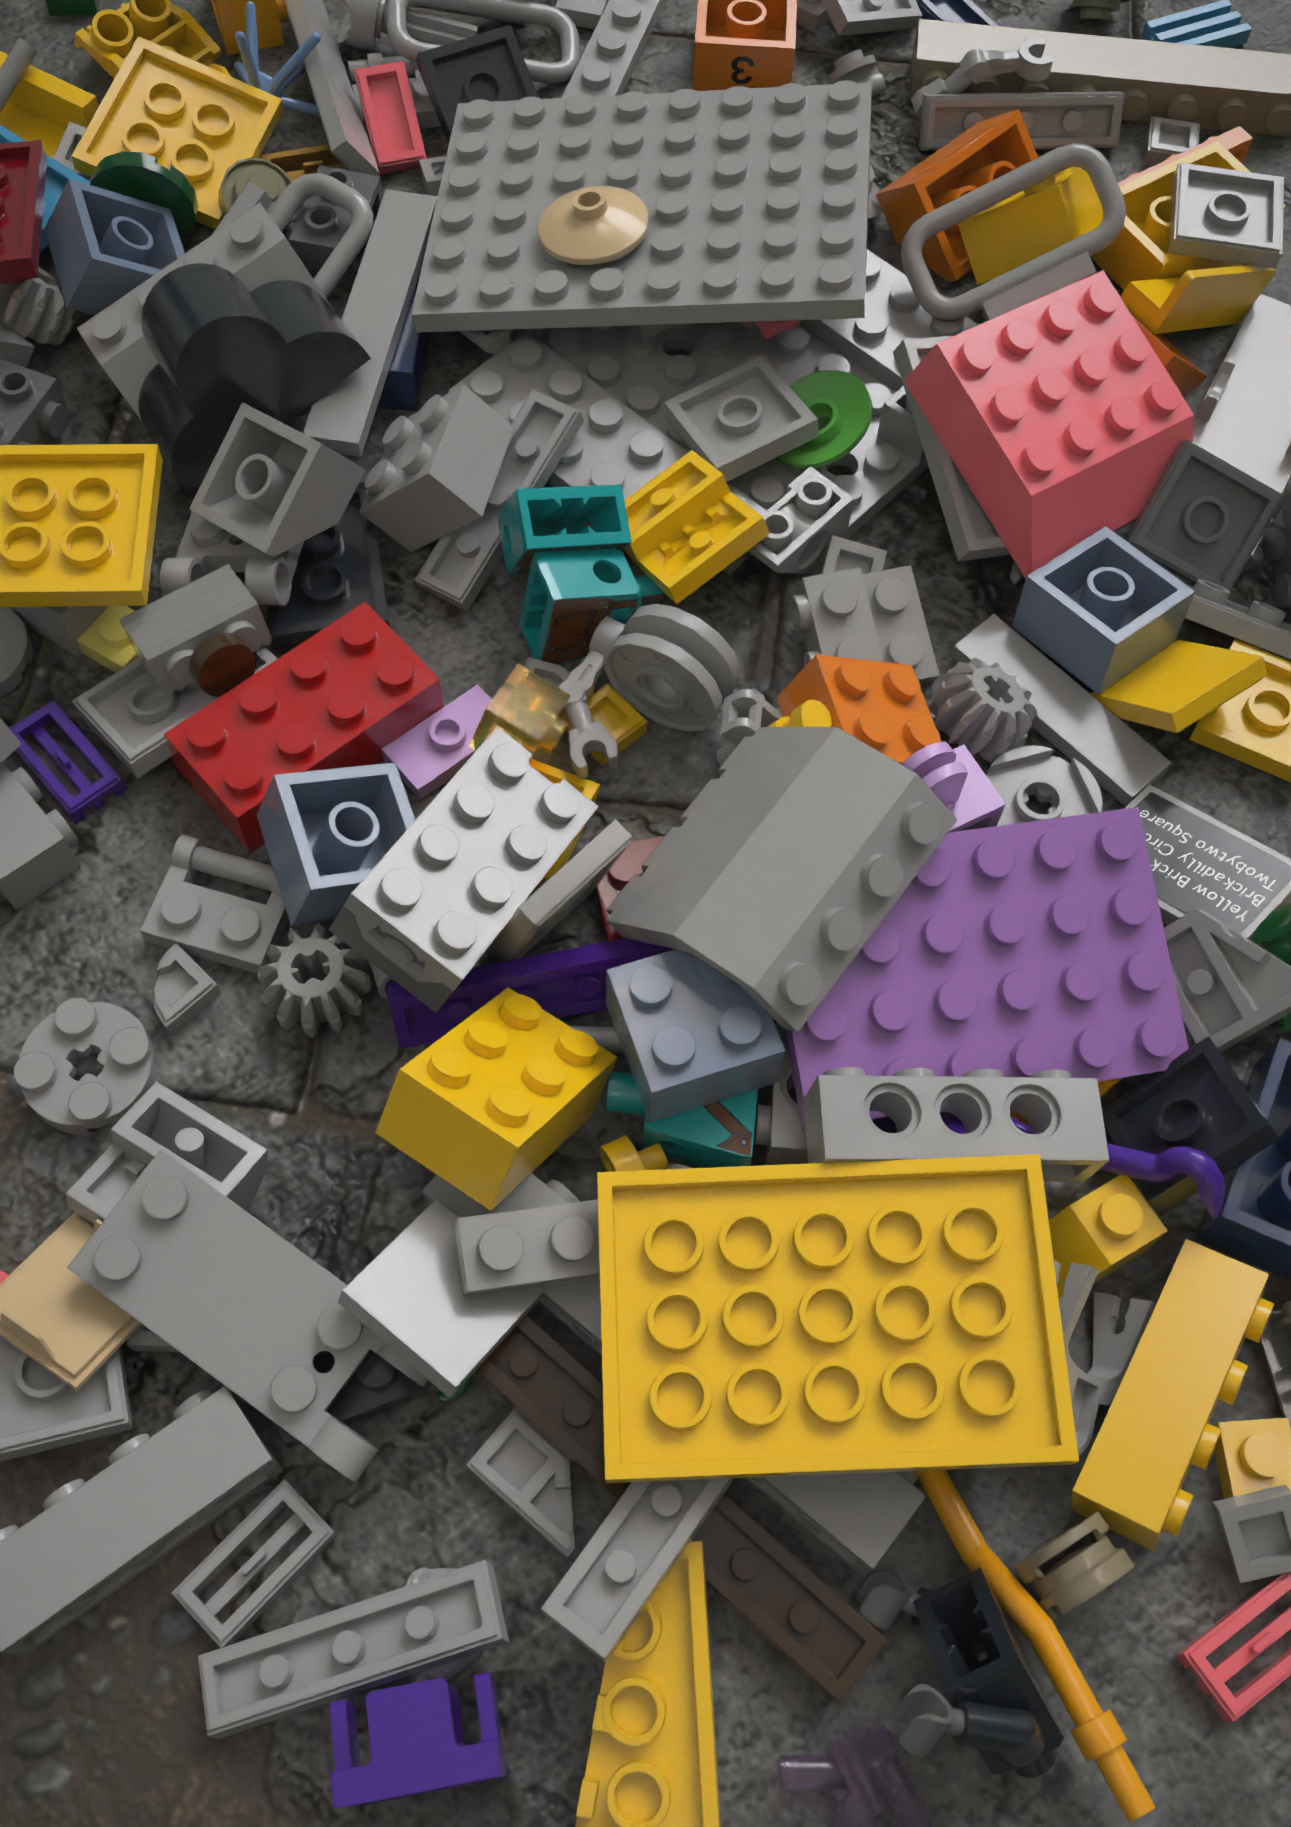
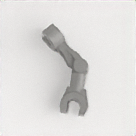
M1041 38L1026 39L1020 44L1018 51L1012 52L996 50L983 52L981 49L970 50L959 62L960 67L946 80L940 77L916 91L911 99L916 115L921 117L923 94H961L973 82L977 84L986 77L990 78L1010 72H1017L1019 76L1029 81L1040 82L1048 79L1053 60L1052 57L1042 58L1046 45L1045 40Z
M605 616L596 628L589 645L588 655L579 666L569 673L567 680L562 682L557 690L559 706L571 727V730H569L572 769L580 779L589 777L585 757L591 752H601L604 754L610 770L619 766L616 741L600 721L594 722L587 705V698L593 694L595 684L604 671L605 654L619 636L624 633L625 625L609 616Z

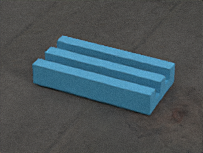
M1221 0L1147 21L1141 37L1149 41L1232 48L1246 44L1252 28L1248 23L1239 25L1242 18L1238 11L1229 13L1232 7L1229 0Z

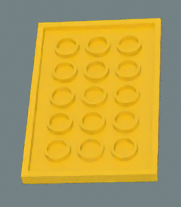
M1040 1154L597 1172L606 1483L1073 1465L1079 1461Z

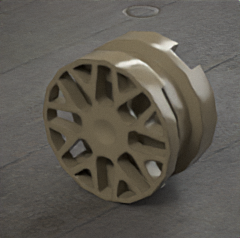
M1100 1511L1083 1519L1012 1567L1023 1585L1032 1584L1040 1597L1038 1604L1052 1621L1057 1618L1052 1607L1055 1608L1057 1613L1061 1612L1064 1615L1111 1585L1135 1566L1125 1548H1115L1106 1535L1110 1526ZM1085 1535L1089 1536L1092 1542L1072 1551L1042 1574L1038 1566Z

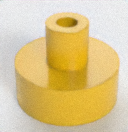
M624 1135L599 1147L606 1172L665 1170L669 1166L666 1155L659 1143L637 1152L630 1139Z

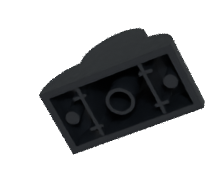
M206 263L184 265L163 276L153 286L143 306L141 319L143 335L158 364L149 372L140 390L138 400L140 419L153 443L158 444L161 456L178 485L190 498L198 492L242 402L283 424H287L371 358L322 295L304 283L292 280H279L266 283L249 292L238 277L222 267Z

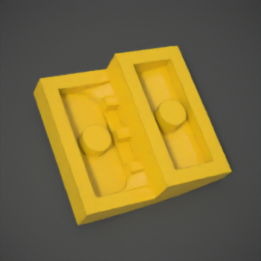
M693 450L624 500L632 543L622 549L676 604L770 534L764 517L733 494L729 489L724 474Z

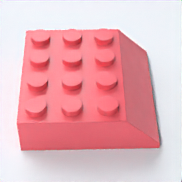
M1104 270L936 343L904 380L905 385L1025 578L1106 526L1115 532L1136 521L1180 441L1187 439L1193 443L1194 413Z

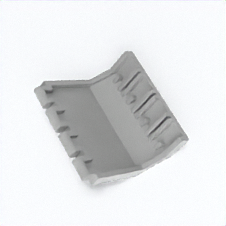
M760 727L752 737H744L718 769L721 777L719 779H710L680 817L683 823L681 827H672L641 867L644 870L642 876L634 875L606 909L609 915L606 922L623 938L692 953L739 984L782 1028L799 1032L957 821V818L918 774L838 727Z

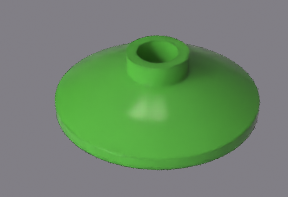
M825 370L806 375L789 385L817 417L819 437L776 457L779 462L796 469H808L810 466L812 468H819L841 459L858 445L870 426L873 414L870 393L859 378L844 371Z

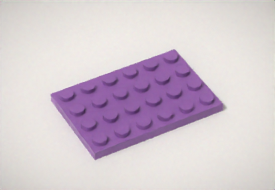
M1139 807L947 833L799 1032L784 1029L802 1131L806 1130L804 1097L818 1075H823L826 1071L834 1068L857 1067L865 1070L866 1075L892 1076L903 1069L927 1068L933 1070L935 1076L961 1077L964 1073L976 1069L1000 1070L1003 1073V1077H1029L1036 1072L1058 1069L1068 1071L1071 1074V1078H1097L1099 1082L1165 1071L1172 1060L1187 1051L1189 1048ZM870 1111L871 1119L888 1117V1115L882 1112Z

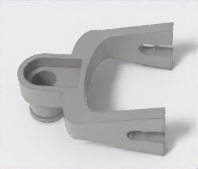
M1054 1260L1056 1283L1058 1286L1061 1264ZM1070 1263L1068 1275L1064 1281V1294L1059 1299L1079 1456L1090 1443L1098 1405L1110 1406L1156 1303L1130 1298L1129 1308L1124 1317V1330L1116 1334L1115 1326L1119 1320L1121 1298L1115 1295L1094 1292L1093 1364L1090 1371L1085 1373L1071 1359L1068 1345L1099 1270L1089 1265Z

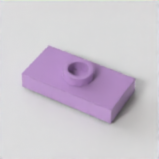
M477 684L381 749L383 760L386 763H396L401 780L421 800L452 779L497 726L510 737L516 735L515 723Z

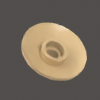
M612 186L585 187L569 192L552 202L540 217L538 234L545 251L560 261L575 265L602 264L628 254L642 242L649 228V216L644 202L628 190Z

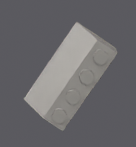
M260 202L77 328L101 367L139 418L138 400L142 384L149 372L158 364L143 335L141 323L142 310L153 286L170 271L184 265L196 263L216 265L238 277L249 292L273 281H298L315 289L329 304L284 234Z

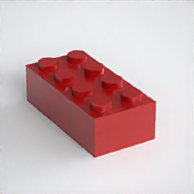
M365 601L164 733L179 773L251 854L265 844L256 814L274 775L381 764L384 762L381 750L383 747L444 707L441 683L437 675Z

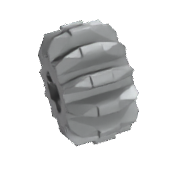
M38 266L37 278L27 279L15 285L0 283V322L5 325L6 329L14 330L20 333L23 338H32L40 344L58 345L63 343L67 334L71 333L79 313L78 310L66 307L61 285L55 274L48 273Z
M974 657L969 663L958 662L953 669L947 671L939 682L940 686L933 694V700L929 705V709L936 716L934 722L936 728L946 732L950 737L948 744L957 743L960 746L964 744L972 756L978 753L983 759L992 762L999 755L1018 748L1028 736L1026 733L1031 728L1032 720L1038 712L1034 705L1029 702L1032 693L1029 689L1018 685L1016 682L1017 675L1004 673L999 663L995 662L988 666L983 660Z
M319 923L314 927L311 936L303 939L301 933L290 928L288 934L290 945L282 947L269 944L267 954L271 964L259 967L258 979L261 986L266 988L261 995L263 1004L267 1011L278 1012L277 1019L279 1024L287 1031L301 1022L304 1033L313 1039L320 1023L328 1022L329 1027L333 1031L340 1033L343 1027L340 1018L342 1013L361 1017L363 1005L359 996L369 994L372 988L370 976L364 972L366 967H368V961L338 936L334 935L328 939L325 927Z

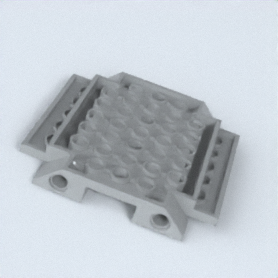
M867 249L865 318L802 320L794 328L782 331L767 340L755 322L748 325L745 322L678 324L643 341L631 326L459 331L484 351L495 355L450 388L448 393L464 384L510 424L532 389L579 410L584 422L547 482L553 487L621 484L625 500L691 451L690 447L667 420L664 406L665 401L760 355L769 362L788 385L806 375L819 371L839 370L848 372L864 383L870 393L873 404L870 426L862 440L853 450L841 459L819 468H812L810 466L808 469H796L788 467L774 458L727 482L733 494L764 517L770 534L724 568L723 571L730 575L753 554L776 573L810 574L823 562L827 544L832 535L849 539L929 467L893 354L895 348L903 339L954 336L978 324L968 317L956 320L937 319L924 311L914 295L907 276ZM672 349H683L689 352L690 355L670 356L666 352ZM832 466H844L854 474L834 476L827 469Z

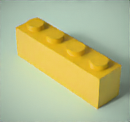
M1188 1239L1185 1240L1072 1490V1511L1086 1518L1100 1511L1109 1524L1110 1530L1153 1552L1157 1548L1163 1531L1175 1537L1178 1536L1194 1495L1182 1490V1486L1191 1465L1206 1470L1222 1430L1209 1424L1219 1400L1231 1406L1233 1405L1248 1369V1365L1236 1360L1245 1338L1257 1343L1260 1342L1272 1313L1274 1303L1262 1298L1269 1276L1268 1273Z

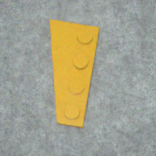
M703 1540L691 1541L605 1664L600 1694L597 1698L593 1719V1732L585 1776L580 1790L575 1827H721Z

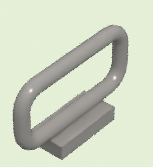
M388 0L387 33L390 43L400 55L413 62L416 61L419 52L442 45L421 42L408 34L406 8L411 5L430 7V10L525 25V23L543 25L553 29L560 37L562 59L559 62H544L524 58L533 82L546 84L566 82L571 79L581 58L579 34L575 23L563 11L546 4L534 3L531 0Z
M1077 143L1058 147L925 214L914 222L902 241L900 255L903 269L917 301L927 313L937 319L956 320L967 317L982 309V316L986 322L1096 274L1090 256L1102 251L1113 243L1123 229L1127 212L1124 196L1110 164L1100 151L1090 145ZM1077 167L1087 172L1103 208V219L1098 227L960 296L949 298L944 297L938 292L922 254L923 245L930 237L1065 169Z
M322 173L305 174L293 180L284 189L276 202L271 200L265 190L248 182L213 234L259 202L281 232H283L306 199L312 196L325 197L347 210L352 216L349 229L314 277V281L327 299L367 242L373 228V212L367 199L357 190L336 178Z

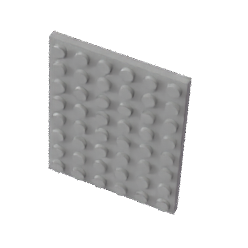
M839 81L828 85L808 86L789 83L780 87L769 88L734 86L727 90L695 91L693 89H680L671 93L651 94L632 91L623 95L612 96L578 94L570 98L540 99L538 97H525L514 101L494 102L477 99L469 103H458L411 314L416 332L865 318L872 82L855 83L853 81ZM592 186H612L628 190L644 202L649 216L647 234L635 249L616 260L595 265H575L552 257L541 245L538 234V223L541 215L552 202L569 192Z

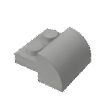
M156 1081L111 1128L113 1144L65 1194L69 1209L95 1224L97 1219L103 1222L159 1150L162 1149L247 1211L263 1180L267 1166L268 1150Z

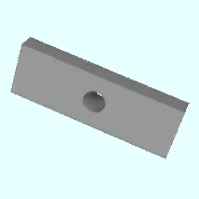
M1197 579L1194 587L1186 584L1195 591L1185 616L1186 619L1291 659V624L1283 622L1286 616L1284 611L1260 601H1253L1250 608L1227 600L1231 593L1229 590L1206 580Z

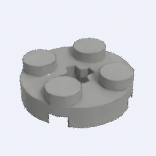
M1023 746L1007 751L993 762L986 774L989 781L1006 803L997 826L1101 812L1103 806L1101 790L1096 779L1085 765L1074 758L1068 763L1062 758L1052 756L1054 749L1044 746ZM1028 795H1035L1039 802L1050 801L1052 807L1048 809L1046 814L1034 813L1026 806L1029 800Z
M71 998L59 1005L55 1013L43 1019L30 1033L14 1066V1077L22 1089L26 1102L45 1123L66 1133L87 1134L90 1133L88 1129L100 1128L109 1123L113 1127L156 1082L157 1065L154 1061V1048L144 1026L133 1014L110 1003H90L83 998ZM99 1054L97 1061L103 1067L102 1072L98 1076L87 1073L80 1081L74 1080L73 1077L77 1071L74 1067L75 1063L83 1056Z

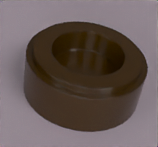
M219 633L208 637L197 646L191 656L189 669L191 676L204 692L213 697H221L254 675L256 659L253 652L238 636L231 633Z

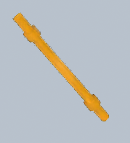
M947 1470L913 1471L917 1480L922 1484L963 1562L971 1571L981 1567L1001 1607L1028 1638L1076 1726L1070 1730L1071 1735L1086 1762L1095 1760L1127 1821L1131 1822L1152 1811L1156 1806L1121 1745L1127 1741L1125 1734L1111 1709L1102 1711L1052 1619L987 1545Z

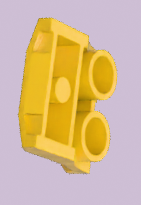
M130 0L127 4L122 3L118 10H102L94 16L92 26H87L86 31L82 28L75 32L74 45L78 49L86 50L114 79L138 36L205 66L212 64L221 54V48L188 11L171 3L170 0Z

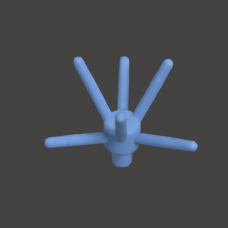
M248 1L245 5L246 36L242 31H238L235 34L243 64L239 61L234 64L235 71L244 83L281 98L283 109L320 117L317 104L282 97L284 89L306 70L303 61L320 42V34L313 32L274 78H271L259 71L256 7L252 1Z

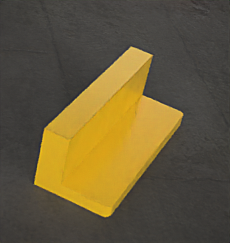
M0 51V68L8 54ZM29 65L0 113V125L25 141L42 140L45 153L53 158L69 122L87 128L99 105L95 95Z
M1254 265L1188 270L1181 277L1130 281L1120 297L1127 309L1154 334L1240 324L1273 278L1276 270L1274 268Z

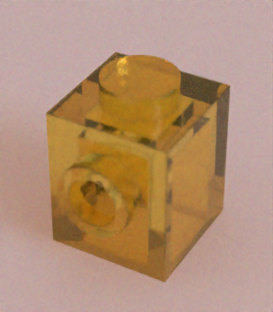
M517 664L486 707L469 746L477 750L498 726L533 754L529 760V765H531L540 750L550 755L563 736L569 723L561 719L560 716L571 695L522 665Z

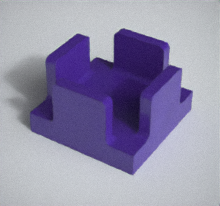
M491 1672L474 1675L481 1740L477 1744L467 1746L464 1740L459 1692L454 1686H449L446 1680L437 1678L369 1692L366 1696L371 1760L364 1766H362L360 1759L354 1702L347 1699L330 1702L335 1771L330 1772L334 1809L354 1808L508 1777L494 1677Z

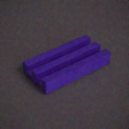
M53 700L9 728L21 742V745L13 752L75 825L86 818L83 811L93 806L97 811L106 805L104 797L113 792L116 796H119L127 790L122 778ZM51 720L101 779L91 784L42 726ZM29 734L33 736L80 791L79 794L72 797L23 740L24 737Z

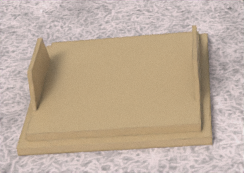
M74 1212L0 1284V1336L78 1391L142 1323L67 1268L102 1223V1221L97 1219L95 1224Z

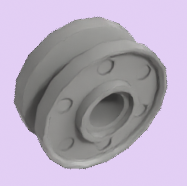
M661 604L639 607L624 626L623 635L619 636L604 656V670L612 687L634 709L646 718L667 728L684 732L704 731L713 724L721 712L724 698L733 693L740 680L741 667L736 654L720 633L700 618L677 607Z

